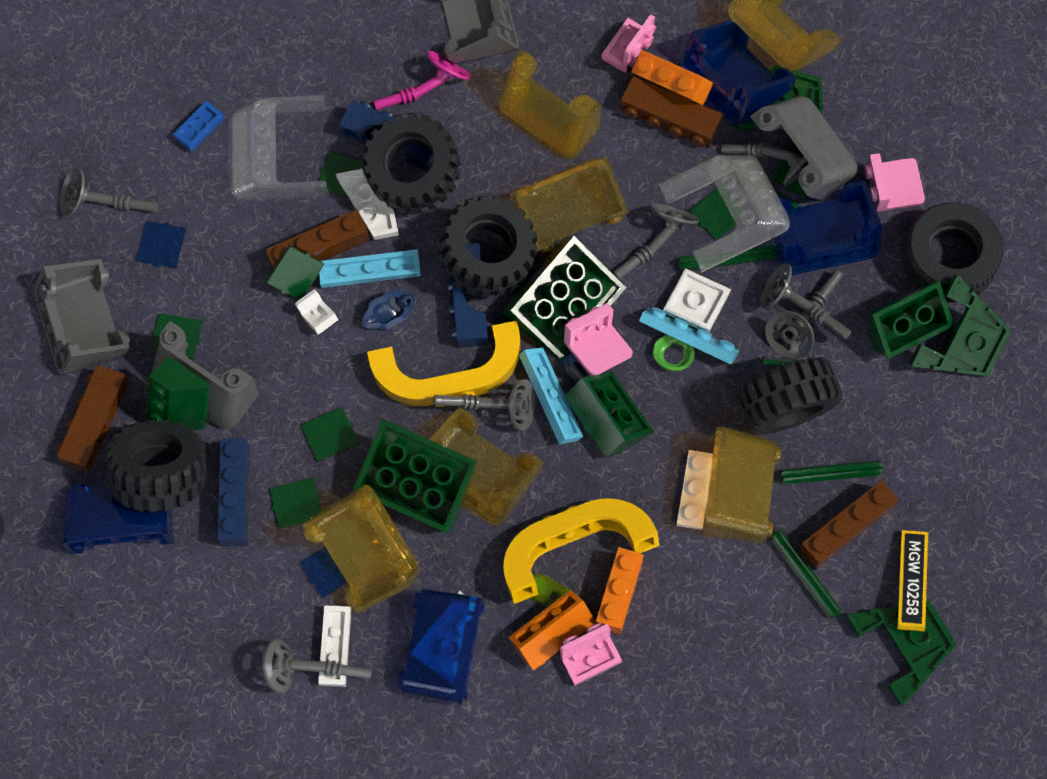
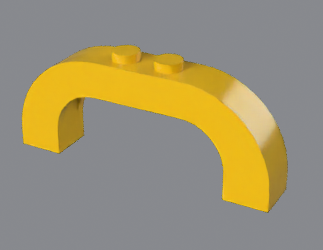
M517 321L492 326L495 351L492 358L479 368L422 380L412 379L405 376L398 369L393 348L388 347L367 352L373 377L386 395L397 402L409 406L433 405L434 395L462 396L467 394L468 396L472 394L474 396L475 394L482 395L491 392L509 379L518 364L520 334Z
M597 499L578 506H571L566 511L546 516L541 521L526 527L510 543L504 558V575L513 603L516 604L538 595L536 581L531 573V569L536 559L542 554L605 530L623 535L628 540L633 552L643 553L660 546L658 532L653 522L643 510L629 502L618 499Z

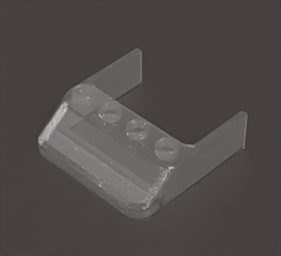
M324 95L260 98L231 112L229 116V189L231 195L236 200L250 201L329 196L326 181L280 183L277 180L276 114L327 111Z
M718 155L659 184L667 204H670L714 182L737 225L733 233L693 252L702 272L784 233L790 226L786 210L758 159L754 156Z

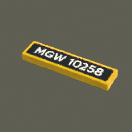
M902 530L897 629L925 631L928 532Z

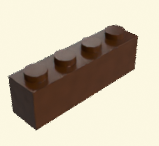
M634 76L621 99L620 110L627 117L643 119L647 125L653 128H664L668 130L670 135L677 138L683 136L690 139V142L698 147L706 146L710 148L722 124V113Z
M357 209L265 250L274 269L289 245L302 252H309L310 256L320 261H325L370 241L368 230Z
M99 365L96 366L94 372L92 371L87 379L88 387L77 401V412L74 417L70 418L67 424V434L64 441L61 440L57 447V458L62 464L87 473L91 472L129 384L125 374Z
M881 480L801 544L799 551L817 570L894 509L899 501L898 497Z

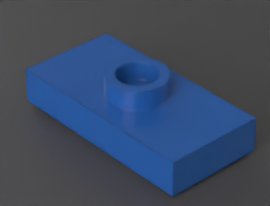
M206 100L173 133V136L192 152L225 119V116Z

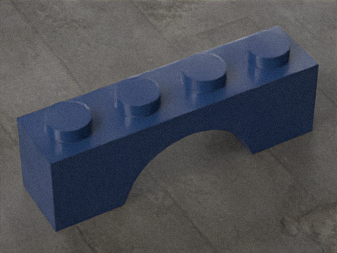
M352 100L339 123V128L342 135L364 143L372 137L370 133L375 128L380 130L383 127L381 122L386 119L388 122H391L395 119L389 112H379L365 102L358 103ZM420 144L405 146L407 162L429 171L434 161L431 149Z
M479 243L465 244L468 251L481 261ZM447 278L448 293H453L454 301L449 302L450 317L455 316L456 325H451L452 340H457L458 348L488 345L485 313L473 309L464 298L465 287L462 286L459 289L454 285L456 281L454 278Z
M246 438L220 439L218 541L222 547L248 546L246 491L247 478L250 472V445Z

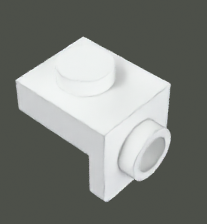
M312 290L295 303L302 318L318 335L338 321L335 313L322 301L316 290Z

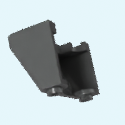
M440 0L443 3L451 39L445 42V47L443 48L444 54L449 61L461 63L508 53L519 47L508 0Z
M797 96L764 106L751 116L761 130L767 132H775L779 129L785 130L809 162V165L803 168L799 174V184L807 196L824 200L856 175L857 163L809 98Z
M101 259L44 266L35 283V301L59 374L72 373L125 355L130 348L129 336L123 330H116L103 291L106 283L109 281V273L107 268H104Z
M170 321L160 334L152 373L170 356L210 384L207 420L221 429L233 428L260 395L253 377L237 368L225 372L220 380L187 357L186 349L189 345L186 342L185 333L180 327Z

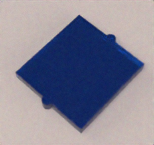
M146 221L136 262L151 264L155 268L163 266L176 269L186 228L172 226L167 222L160 224Z
M331 542L300 562L309 576V583L314 584L322 598L361 574L352 560V554L341 549L334 542Z

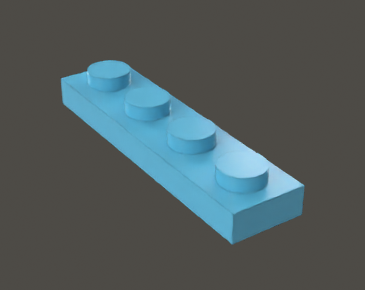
M418 249L321 261L325 265L319 272L321 288L421 276Z
M647 308L642 313L640 322L729 364L735 361L739 350L735 349V345L726 340L718 341L712 338V334L703 329L695 330L688 327L689 323L682 319H671L665 316L666 312L659 308Z
M535 348L522 351L519 357L558 443L564 444L580 440L583 434L569 403L564 398L563 390L544 349Z

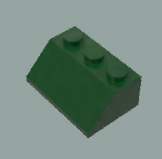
M937 280L870 313L867 329L876 352L889 359L954 326L940 281Z
M169 356L149 376L147 419H154L155 421L169 420L170 423L179 422L184 425V428L188 426L192 430L204 429L207 425L210 384Z
M612 371L582 378L564 396L571 410L576 413L584 429L591 435L598 449L606 458L624 452L654 432Z

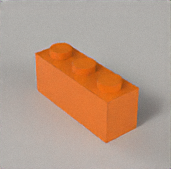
M641 50L631 71L645 80L701 105L704 104L713 85L706 78L644 50Z
M618 547L596 619V624H601L602 626L608 624L611 629L610 632L618 635L622 633L644 558L643 554Z
M570 590L508 638L523 661L534 671L560 651L563 641L575 635L578 637L594 625L596 621L584 601Z

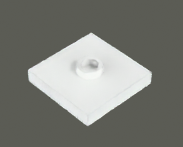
M685 269L663 311L673 318H679L688 322L692 327L710 332L731 289Z

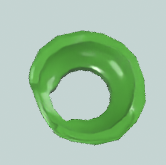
M666 334L655 342L653 355L661 368L670 372H677L691 365L694 361L695 351L693 346ZM672 343L679 344L684 348L683 359L678 364H669L664 359V351Z

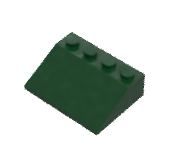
M575 236L564 237L500 312L511 322L517 321L519 330L562 361L564 356L567 357L569 353H572L564 343L565 325L571 319L579 318L589 313L595 307H601L607 303L611 306L626 287Z
M382 419L353 491L448 533L454 529L463 508L477 460Z

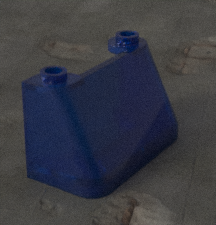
M738 18L691 32L683 59L684 69L698 74L713 83L707 98L734 125L748 122L752 119L751 116L759 109L773 104L794 87L797 78L789 69L784 67L777 69L773 74L747 48L749 31Z
M865 180L848 183L841 190L840 199L793 208L791 200L788 198L779 197L767 200L768 214L781 265L784 263L789 264L792 267V275L869 260L880 252L882 223Z
M74 484L71 485V489L66 490L62 534L63 546L71 555L84 554V547L94 550V546L145 541L146 544L152 543L151 539L154 541L160 540L161 545L174 544L172 511L165 512L164 510H159L157 513H150L148 510L143 512L136 511L134 507L128 508L121 504V501L118 502L108 490L107 484L95 486Z
M422 588L421 593L416 592L413 608H416L417 612L405 672H400L398 687H402V693L466 705L468 697V686H466V683L469 684L470 681L469 675L475 643L481 620L478 618L484 613L486 602L484 598Z

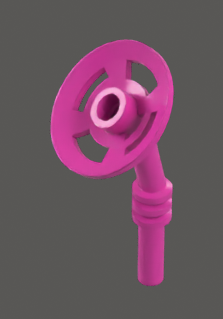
M428 51L427 57L438 69L436 72L437 76L416 88L413 86L410 87V90L405 88V91L400 90L398 94L375 100L374 105L376 110L402 102L407 104V101L412 102V99L416 101L418 97L443 84L450 77L468 80L471 75L465 69L449 61L445 56Z

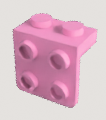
M650 15L643 26L627 18L602 53L601 59L624 73L628 71L630 66L634 67L643 48L648 49L654 39L652 34L656 29L654 25L655 17Z
M880 153L869 156L868 163L864 165L866 179H869L870 182L869 194L871 202L875 204L876 212L919 206L924 203L925 196L915 159L909 158L882 163Z
M608 303L591 309L589 313L579 318L571 319L565 325L564 343L591 376L599 375L632 357L633 353L632 349L612 326L613 309Z
M596 624L587 630L588 634L579 638L575 635L563 641V646L560 647V658L574 686L622 663V659L610 638L611 629L608 624L604 626Z

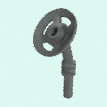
M749 142L748 145H722L721 148L722 154L748 155L749 157H764L766 155L788 161L787 164L790 168L784 178L783 185L785 187L796 180L803 168L809 165L804 155L800 156L798 153L795 154L791 151L767 146L763 142Z
M76 167L67 174L60 193V210L64 216L73 215L80 203L84 201L112 205L115 209L120 208L121 210H130V208L157 212L158 210L157 202L132 199L131 196L120 194L112 196L88 191L85 188L84 173L82 169Z
M652 204L651 210L665 220L664 225L666 227L648 246L644 245L643 249L640 248L639 252L636 251L634 253L635 256L614 270L613 275L619 280L639 264H645V261H649L650 258L654 257V253L675 232V229L679 228V225L699 223V218L690 212L678 210L672 206Z
M784 263L772 273L766 282L764 292L760 298V306L763 309H770L781 298H787L808 312L809 316L812 319L814 318L820 325L825 324L844 339L849 337L851 331L832 318L830 312L821 308L820 305H814L791 289L792 287L789 284L792 276V267L789 264Z
M835 270L819 292L815 291V296L812 295V300L808 301L823 307V302L828 301L827 296L841 280L843 274ZM804 310L801 314L792 311H780L774 314L768 320L765 328L766 339L770 347L781 356L790 359L806 355L814 343V333L808 322L811 318L809 313ZM782 317L783 320L778 324L777 330H774L775 322ZM786 323L788 326L782 330V326ZM801 334V340L797 341V337ZM781 337L784 342L791 344L790 350L780 345L776 339ZM806 337H808V342L806 346L800 349L799 346L805 341Z
M520 379L514 385L511 396L508 399L483 398L476 394L474 396L472 394L468 396L467 394L462 396L434 395L433 405L461 406L462 409L468 408V410L472 408L474 410L478 408L508 409L514 427L517 430L524 431L529 428L533 421L536 397L531 382L527 379Z
M280 639L270 641L263 654L264 677L268 686L276 693H283L290 688L294 678V670L324 672L326 676L328 674L334 676L335 674L336 677L344 675L370 679L372 670L369 668L343 665L341 661L336 663L335 660H332L330 663L328 659L325 662L293 659L290 648ZM273 653H275L277 656H276V658H275L274 661H273V669H272V657H273ZM276 678H277L279 681L284 682V685L279 684V683L277 682Z

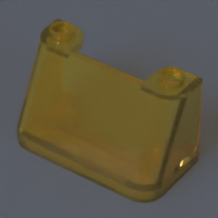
M732 0L729 5L728 12L731 19L787 71L803 69L834 51L843 40L830 29L815 30L813 34L809 35L780 8L784 0Z
M522 49L511 63L498 101L499 113L559 157L566 160L573 159L578 156L599 131L601 104L587 95H580L574 98L568 105L533 80L532 76L536 71V61Z
M597 157L509 193L512 202L515 203V209L521 208L526 213L524 218L526 220L531 219L534 225L532 231L537 233V251L540 250L541 253L554 249V243L558 242L559 239L600 222L609 221L610 225L624 220L623 215L629 213L607 157Z
M459 407L432 435L430 440L477 460L463 506L488 523L499 526L507 519L540 473L544 462L530 453L521 454L517 460L476 434L478 429L476 418Z
M716 426L703 536L765 544L766 537H772L773 522L769 521L773 475L775 462L779 463L781 456V447H777L776 441L731 428Z
M369 485L356 489L308 519L302 525L306 538L316 544L323 542L349 584L346 589L345 600L349 607L355 610L356 614L409 588L419 574V566L415 557Z

